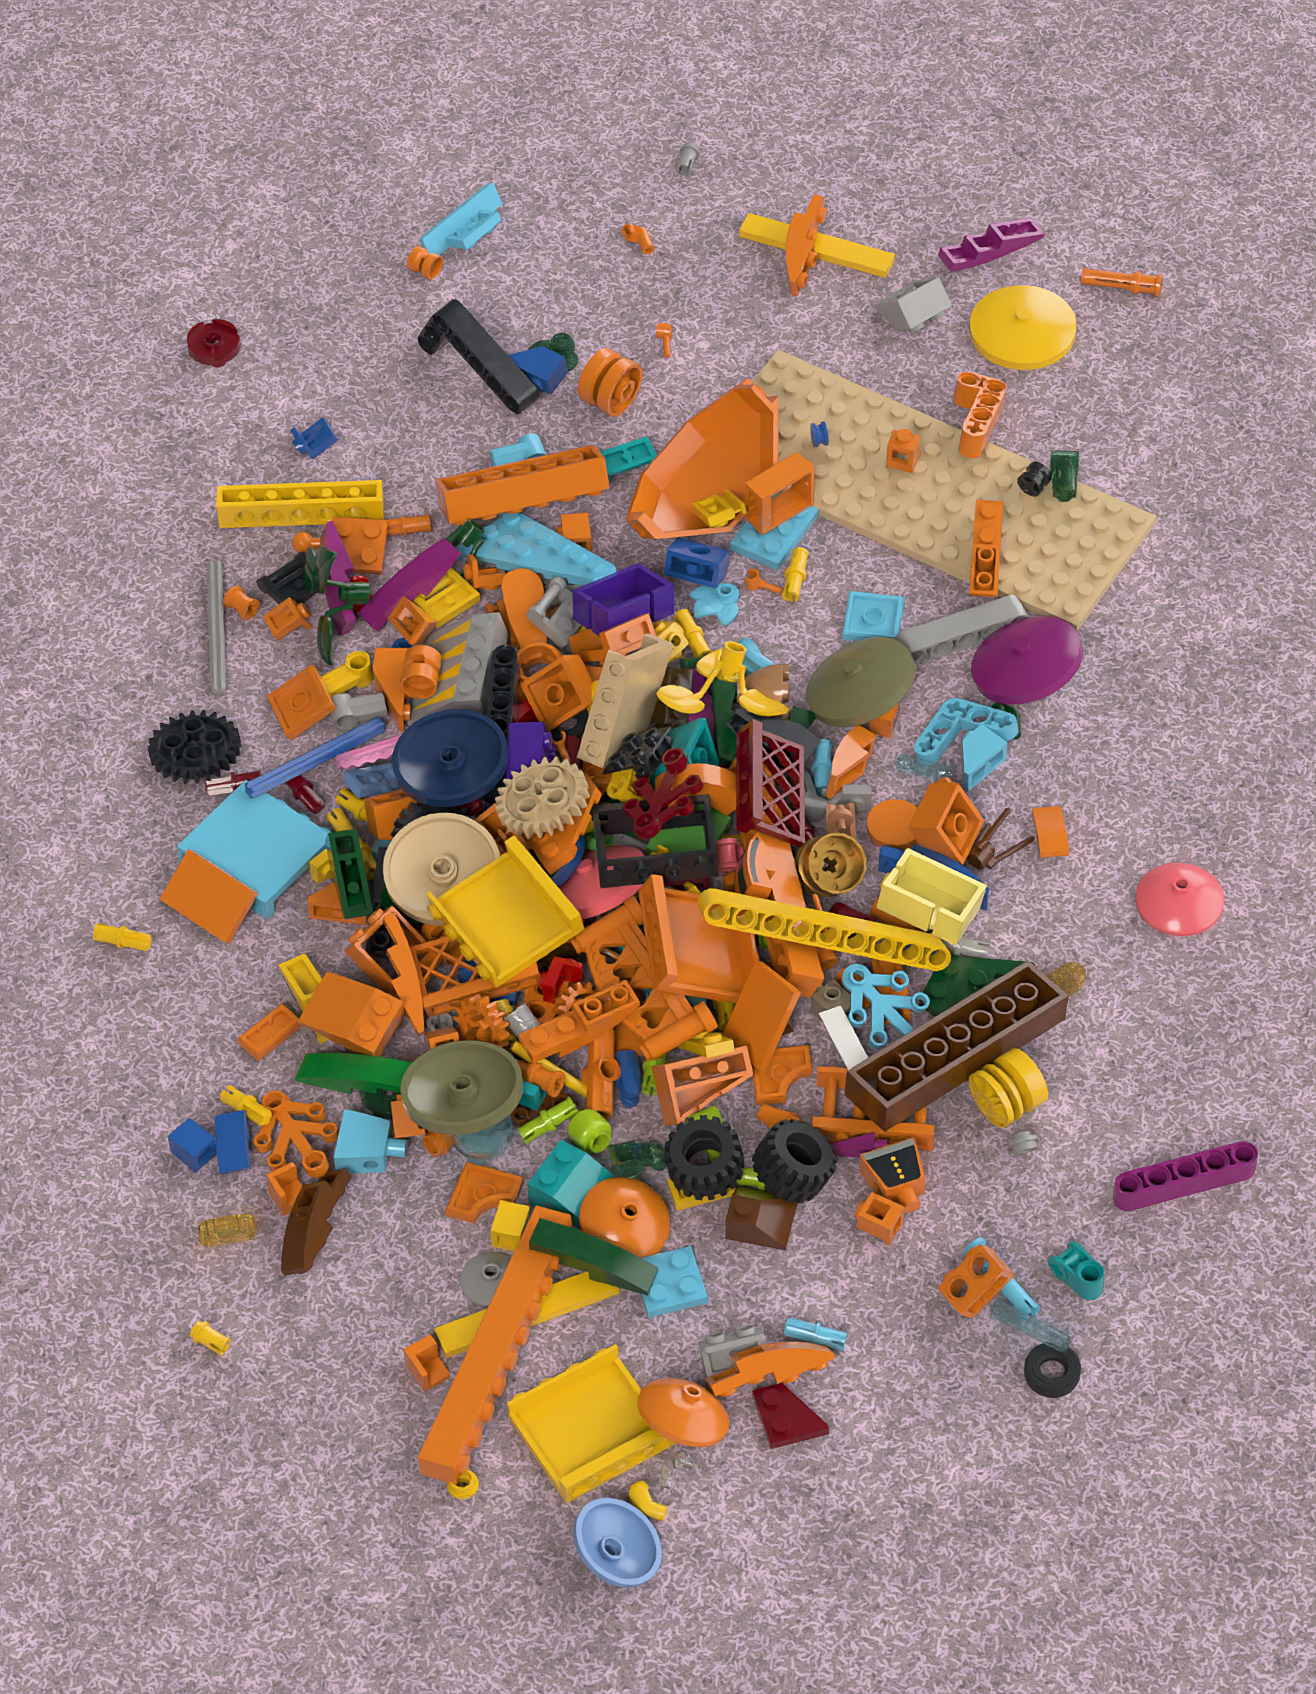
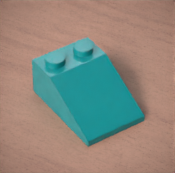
M560 1139L527 1183L528 1200L535 1207L537 1205L571 1215L572 1226L580 1230L579 1210L586 1194L597 1183L615 1176L589 1154ZM626 1209V1210H625V1212H626L627 1215H628L629 1212L631 1211V1210H629V1209Z

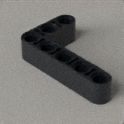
M452 299L435 312L418 335L417 340L420 347L429 355L435 354L447 343H450L513 413L520 414L539 399V392L535 385L460 301Z

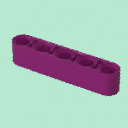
M1241 1141L1123 1172L1115 1179L1113 1203L1120 1210L1132 1211L1248 1180L1255 1174L1258 1150L1252 1143Z

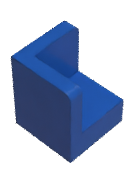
M188 1118L168 1135L170 1152L195 1173L217 1155L215 1138L191 1118Z

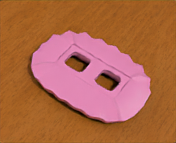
M401 735L392 736L387 740H380L377 743L367 744L365 747L355 748L352 751L339 754L335 758L334 767L337 769L353 770L357 767H363L367 763L374 764L379 759L386 760L392 756L396 742Z

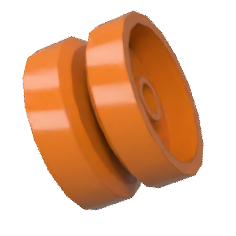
M604 347L598 350L585 365L578 382V397L581 401L598 407L603 413L611 417H617L636 398L643 378V369L640 364L633 360L623 358L620 353Z

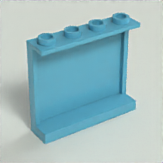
M245 780L177 845L179 862H181L188 849L193 850L258 892L250 909L268 920L275 913L274 901L310 867L309 861L326 849L325 840L327 834L331 832L325 827H319L311 822L305 814L297 813L289 808L283 800L275 799L267 794V792L255 798H250L245 793V783L248 782Z

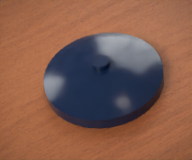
M464 709L443 710L417 720L399 737L392 754V766L400 788L417 802L435 807L460 806L481 798L499 783L505 774L509 761L506 738L500 727L489 717Z

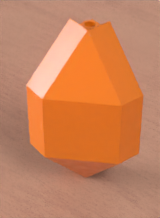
M746 378L684 423L639 476L625 520L642 539H661L732 531L745 514L741 512L735 513L736 518L728 520V524L718 528H710L694 514L692 503L714 494L719 496L725 495L724 490L728 489L745 505V482L778 463V396L766 397V393L761 387L754 385L749 378Z

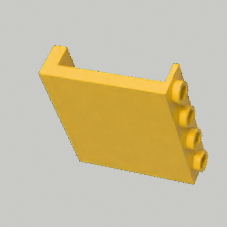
M515 835L505 841L506 853L437 898L430 891L426 893L430 904L427 906V910L436 922L438 920L443 922V929L451 941L457 940L460 943L459 949L467 961L473 959L477 964L475 968L480 977L485 982L490 980L495 988L585 930L580 913Z
M616 1344L607 1349L598 1350L591 1358L581 1363L570 1365L565 1372L554 1378L544 1379L537 1387L526 1393L520 1392L507 1402L509 1420L566 1503L676 1444L655 1432L643 1420L637 1406L641 1388L619 1359V1351Z

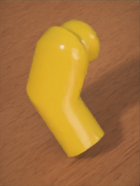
M636 1481L629 1488V1498L632 1505L645 1516L664 1522L668 1513V1506L652 1501L648 1491L649 1486L646 1482Z

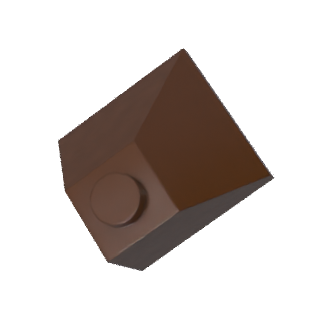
M739 1185L732 1194L725 1219V1239L786 1251L798 1203L795 1200L793 1203L786 1202L785 1198L782 1197L779 1199L771 1191L768 1192Z

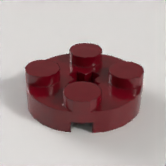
M212 319V323L205 325L202 321L194 325L187 334L188 354L201 364L212 365L216 368L223 367L240 350L241 344L238 331L232 323L226 320ZM215 340H218V343L216 344L208 343L209 341L214 342Z

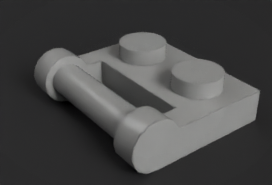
M554 577L548 584L549 589L543 597L528 610L527 617L562 649L569 642L568 637L575 634L581 624L573 620L572 592L567 588V584L562 578ZM557 597L561 603L548 619L545 616V611Z

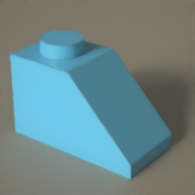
M983 724L974 731L970 730L962 739L963 789L967 792L1003 763L1007 757L1008 742Z

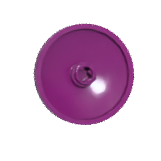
M1047 616L1020 619L1001 627L983 641L972 659V677L979 692L991 701L1003 704H1024L1040 700L1062 688L1076 674L1083 658L1082 643L1076 630L1069 623L1061 619Z

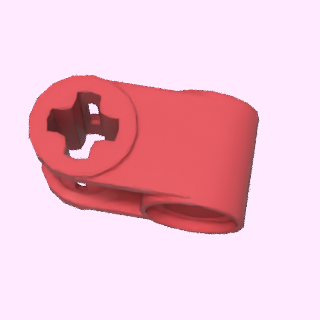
M736 838L715 841L719 875H726L735 871L738 861L744 852L743 845Z

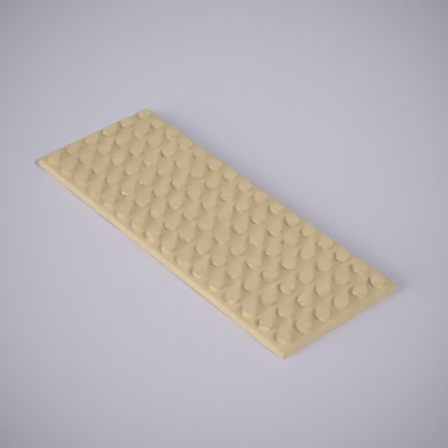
M779 349L752 381L754 385H758L765 391L766 397L778 396V463L798 452L805 459H809L814 465L815 491L814 505L812 506L819 509V516L970 583L976 499L1004 501L997 596L1002 598L1015 595L1025 609L1040 616L1061 619L1069 623L1076 632L1156 524V515L1051 469L1049 470L1052 474V480L1049 484L1043 486V491L1038 496H1030L1020 489L1017 478L1023 472H1026V468L1033 461L990 442L987 443L980 457L967 458L958 451L961 429ZM825 421L829 444L824 446L821 443L818 447H814L811 440L810 424L815 423V425H819L820 422ZM894 429L898 431L900 429H909L914 435L920 436L919 450H921V455L913 473L886 467L887 444ZM897 454L896 458L908 461L907 455ZM791 485L788 486V487H786L785 489L781 490L780 493H782V492H784L785 490L789 489V488L791 487Z

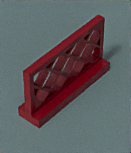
M752 719L736 732V830L747 833L753 829L801 847L805 843L804 746L762 730V723ZM762 741L767 742L773 751L772 753L768 754L762 746ZM784 749L794 753L793 764L784 753ZM774 755L777 756L785 767L782 771L779 770L771 759ZM763 762L773 775L769 779L762 770ZM788 772L795 781V787L792 788L784 777V773ZM776 779L785 793L780 795L771 781ZM763 786L773 799L770 803L763 796ZM786 796L795 805L794 812L791 811L783 798ZM776 803L785 815V818L780 819L771 806ZM763 811L774 825L771 826L762 822ZM788 820L795 829V834L788 831L783 824L785 821Z

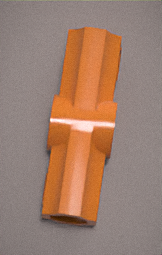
M613 1028L588 1043V1065L584 1066L581 1071L582 1081L587 1086L586 1109H593L599 1112L605 1119L613 1117L614 1081L620 1077L621 1073L620 1066L615 1059V1033Z

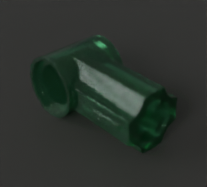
M1051 450L1050 472L1052 474L1053 497L1057 498L1059 502H1069L1072 498H1076L1079 451Z

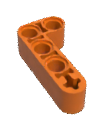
M961 372L957 375L953 401L960 407L970 409L963 424L958 451L961 455L967 458H977L982 455L1003 410L1007 385L1003 381L973 372Z

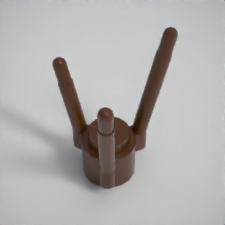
M1007 807L992 826L990 823H987L981 830L966 858L971 866L978 870H982L986 866L991 870L998 862L1034 841L1033 837H1029L994 857L995 848L989 840L1010 813V808Z

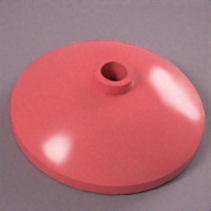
M1167 863L1153 868L1140 880L1136 890V906L1141 917L1154 929L1174 936H1191L1206 931L1218 921L1224 907V893L1216 878L1205 869L1189 863Z

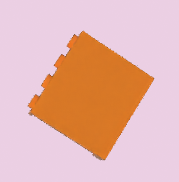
M651 874L638 890L654 990L736 1003L754 962L760 960L756 950L755 934L709 924L703 917L697 904L700 894L664 888L662 876ZM719 904L712 905L709 910L716 909ZM747 910L740 911L736 916L743 915Z

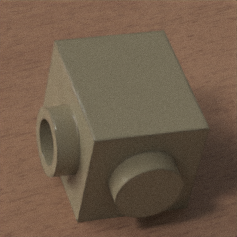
M834 979L825 986L821 985L811 996V1013L822 1023L823 1021L819 1013L841 1005L846 1016L850 1012V994ZM852 1014L853 1019L857 1018V1014Z

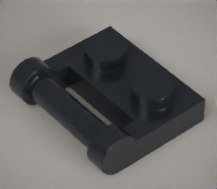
M302 551L296 554L292 561L268 576L263 575L256 580L259 589L263 593H267L278 604L289 597L300 604L318 593L316 582L313 593L306 591L304 584L306 554Z

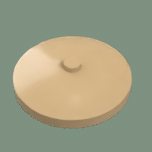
M454 813L429 814L408 823L390 842L383 862V876L386 889L393 903L410 918L425 924L444 925L441 920L436 922L428 912L427 906L430 904L426 893L430 891L435 898L439 897L500 857V853L491 834L476 821Z

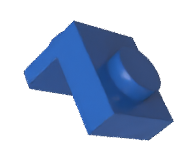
M323 417L302 433L295 427L290 430L295 438L292 441L295 448L301 454L306 452L312 459L339 440L328 421Z

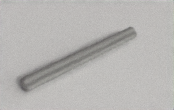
M218 560L215 562L209 561L207 564L211 693L215 696L226 693L222 563Z

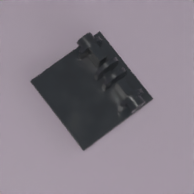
M671 727L652 728L646 732H633L623 739V745L609 758V764L603 770V775L633 769L637 779L646 777L649 780L662 762V755L672 748L673 740L667 735Z

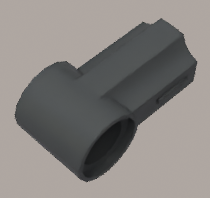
M804 770L805 819L818 822L825 814L827 802L825 798L816 794L809 772ZM789 774L786 780L793 788L795 787V781ZM789 800L788 806L794 812L795 805Z

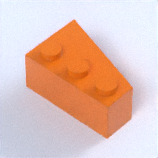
M747 1045L734 1047V1052L706 1058L705 1055H698L651 1066L665 1126L678 1125L697 1110H701L720 1095H724L753 1076Z

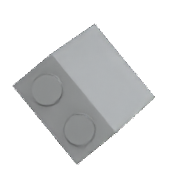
M934 277L914 281L873 304V306L898 331L909 330L912 333L923 328V322L929 318L933 321L945 315L944 310L952 306L940 278Z

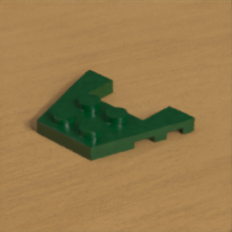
M714 678L709 686L710 692H712L711 711L714 714L715 726L713 728L714 747L719 763L730 767L736 758V734L726 724L735 712L731 710L737 685ZM794 705L788 717V721L799 723L807 730L816 719L813 712ZM774 761V763L776 764V766L779 768V767H780L779 764Z
M951 956V961L945 969L933 971L923 991L930 1000L926 1011L936 1017L1026 961ZM919 999V1006L922 1007L924 1002Z

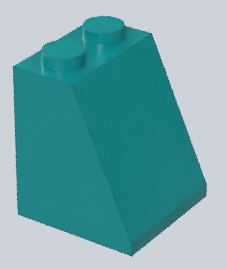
M705 718L696 719L668 732L667 735L673 740L672 748L677 747L683 750L687 758V764L718 766L719 759ZM662 762L649 780L653 791H655V778L666 771Z

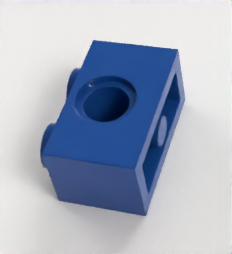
M677 537L667 549L664 575L717 588L726 576L730 551Z

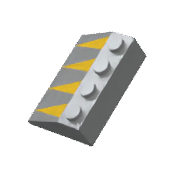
M500 613L472 614L428 636L426 646L437 650L442 659L437 691L430 698H413L410 721H407L408 725L411 726L414 722L429 714L450 709L471 710L486 716L491 655L496 647L507 645L509 637Z

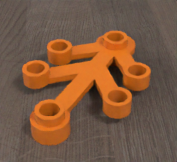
M278 1090L265 1094L261 1105L271 1111L272 1117L267 1126H261L259 1133L253 1139L258 1152L267 1153L273 1148L274 1143L271 1134L277 1120L282 1126L273 1152L267 1158L269 1169L274 1171L287 1165L285 1154L292 1140L303 1157L302 1164L306 1174L313 1178L324 1176L329 1167L325 1154L320 1150H313L303 1135L322 1136V1139L327 1143L338 1140L339 1129L334 1122L319 1123L326 1118L323 1104L320 1102H313L311 1104L292 1102L286 1094ZM289 1114L308 1115L311 1122L293 1120ZM333 1130L331 1134H326L328 1131Z

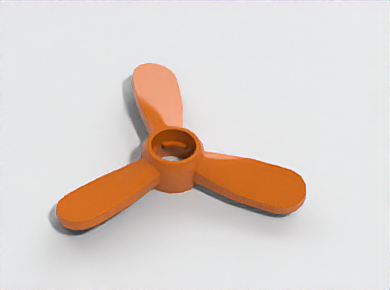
M524 568L509 571L503 577L501 584L507 620L519 647L517 651L520 668L519 705L527 699L520 686V683L528 679V677L524 676V671L531 665L538 663L550 664L563 656L556 647L548 644V636L527 617L528 610L531 606L536 605L545 593L540 577L532 570ZM546 610L545 616L548 618V611ZM585 665L592 678V682L599 680L603 667Z

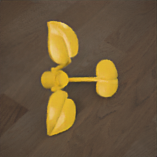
M733 641L725 642L723 650L720 648L697 662L696 670L708 678L698 693L693 694L690 690L681 686L677 687L676 685L661 687L656 693L664 704L676 711L698 713L705 706L699 699L703 697L714 678L730 683L739 680L742 696L739 697L738 701L749 712L761 716H775L787 713L790 708H787L779 701L765 697L756 689L748 691L745 688L744 673L746 666L742 665L746 648L742 644Z

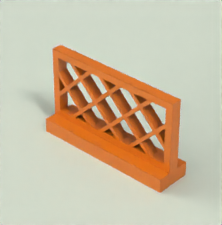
M448 936L410 947L417 969L423 1006L429 1018L455 1011L456 1006L461 1004V1000L475 994H480L481 998L487 995L489 1000L538 986L541 973L537 962L495 988L490 980L485 982L482 978L477 979L480 975L475 967L464 962L465 957L463 954L457 959L446 953L451 944L458 942L457 940L451 941ZM431 951L437 954L429 968L419 962L417 954ZM442 958L455 963L448 977L435 971ZM460 967L473 972L468 982L459 983L453 980ZM422 970L427 972L424 977L422 974ZM432 975L445 981L440 990L431 993L427 992L426 984Z

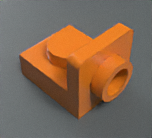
M290 597L263 616L272 635L277 640L282 639L300 625L307 630L313 627L309 620L311 613L302 602L298 604Z

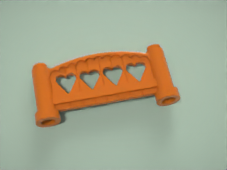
M631 896L622 901L623 906L585 927V930L569 941L578 955L582 952L586 953L589 969L598 991L620 983V977L614 975L617 969L639 967L629 983L631 989L653 990L645 1004L636 1008L621 1023L642 1040L643 1044L638 1047L648 1062L651 1059L653 1061L704 1031L707 1033L718 1028V1025L703 1001L691 1007L684 995L654 990L646 937L639 928L643 924L641 906L636 898ZM625 946L614 964H607L606 956L600 954L601 950L605 947ZM667 1010L656 1028H649L648 1020L642 1018V1014L646 1011Z

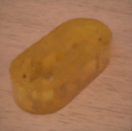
M1068 962L1047 975V977L1070 997L1084 986L1086 970L1079 963ZM1067 974H1069L1070 976L1078 975V978L1075 979L1071 977L1067 980Z
M237 1214L205 1220L197 1228L199 1242L205 1247L248 1241L255 1238L258 1232L256 1219L251 1214Z

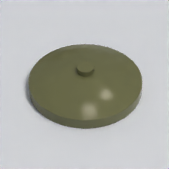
M873 637L850 643L832 653L816 668L807 685V703L816 718L830 726L851 727L872 721L891 710L907 694L915 678L916 667L907 647L895 639Z
M467 1040L446 1043L419 1056L405 1071L400 1090L403 1107L407 1115L417 1125L440 1134L462 1135L485 1130L501 1122L511 1114L522 1097L523 1079L518 1062L505 1049L487 1042Z

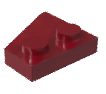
M783 1383L752 1390V1398L770 1450L829 1434L828 1424Z

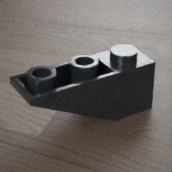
M736 709L726 724L736 734L752 719L761 722L762 730L804 746V764L821 742L820 738L799 723L770 716H761ZM762 741V746L768 754L772 753L773 751L767 742ZM784 749V753L793 764L794 753ZM776 755L771 757L782 769H785Z

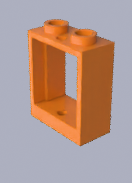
M795 452L745 482V508L747 511L745 520L761 535L766 534L814 505L815 468L812 462L802 457L798 452ZM791 485L789 489L771 499V496Z
M390 906L384 911L381 908L377 909L367 919L370 924L364 930L359 928L348 938L351 944L344 952L381 991L394 994L390 986L392 981L390 976L361 946L383 924V918L393 912L405 934L409 947L425 943L426 941L393 906ZM431 951L417 954L419 962L429 968L437 954Z

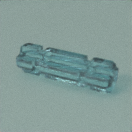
M899 754L896 761L897 770L904 772L911 770V774L930 779L937 777V780H939L941 777L951 778L952 768L950 766L941 764L939 767L935 762L917 757L913 760L911 756L906 754Z

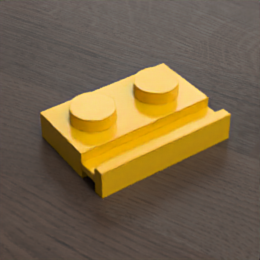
M728 489L724 490L725 495L719 496L714 494L692 503L694 514L710 528H718L728 524V520L736 518L735 513H747L744 503Z

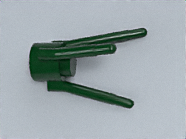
M467 518L446 540L454 547L462 543L469 548L472 544L473 548L470 554H473L475 557L479 548L485 542L481 538L485 531L474 520ZM462 570L460 576H462V577L464 578V573H463V570Z

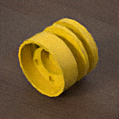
M1012 1048L994 1060V1065L987 1064L981 1070H977L969 1076L968 1084L976 1105L987 1119L998 1128L1005 1129L1014 1121L1019 1120L1023 1116V1112L1030 1113L1048 1100L1049 1092L1042 1073L1034 1061L1017 1048Z

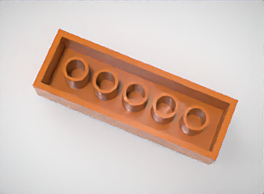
M594 445L434 479L440 511L448 523L455 526L463 524L467 518L488 520L495 518L498 513L507 512L508 514L522 512L525 507L542 508L550 505L552 501L569 502L575 500L576 496L579 495L597 496L602 494L603 490L610 489L605 457Z

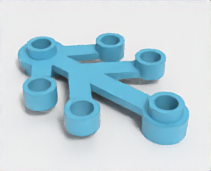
M852 964L842 974V983L851 992L850 1012L847 1018L852 1027H861L867 1019V1014L862 1009L863 995L871 1002V1034L868 1037V1044L873 1049H881L887 1042V1034L883 1031L884 1017L902 1036L914 1030L894 1008L912 1009L914 1012L922 1013L929 1006V997L924 993H916L913 997L880 994L873 987H891L895 991L904 990L909 983V977L903 971H896L893 975L871 974L865 966ZM853 974L860 975L862 981L854 980ZM894 978H901L904 984L898 985ZM921 999L924 1002V1006H918L915 1000ZM852 1014H859L862 1021H855ZM873 1036H880L883 1042H875L873 1040Z

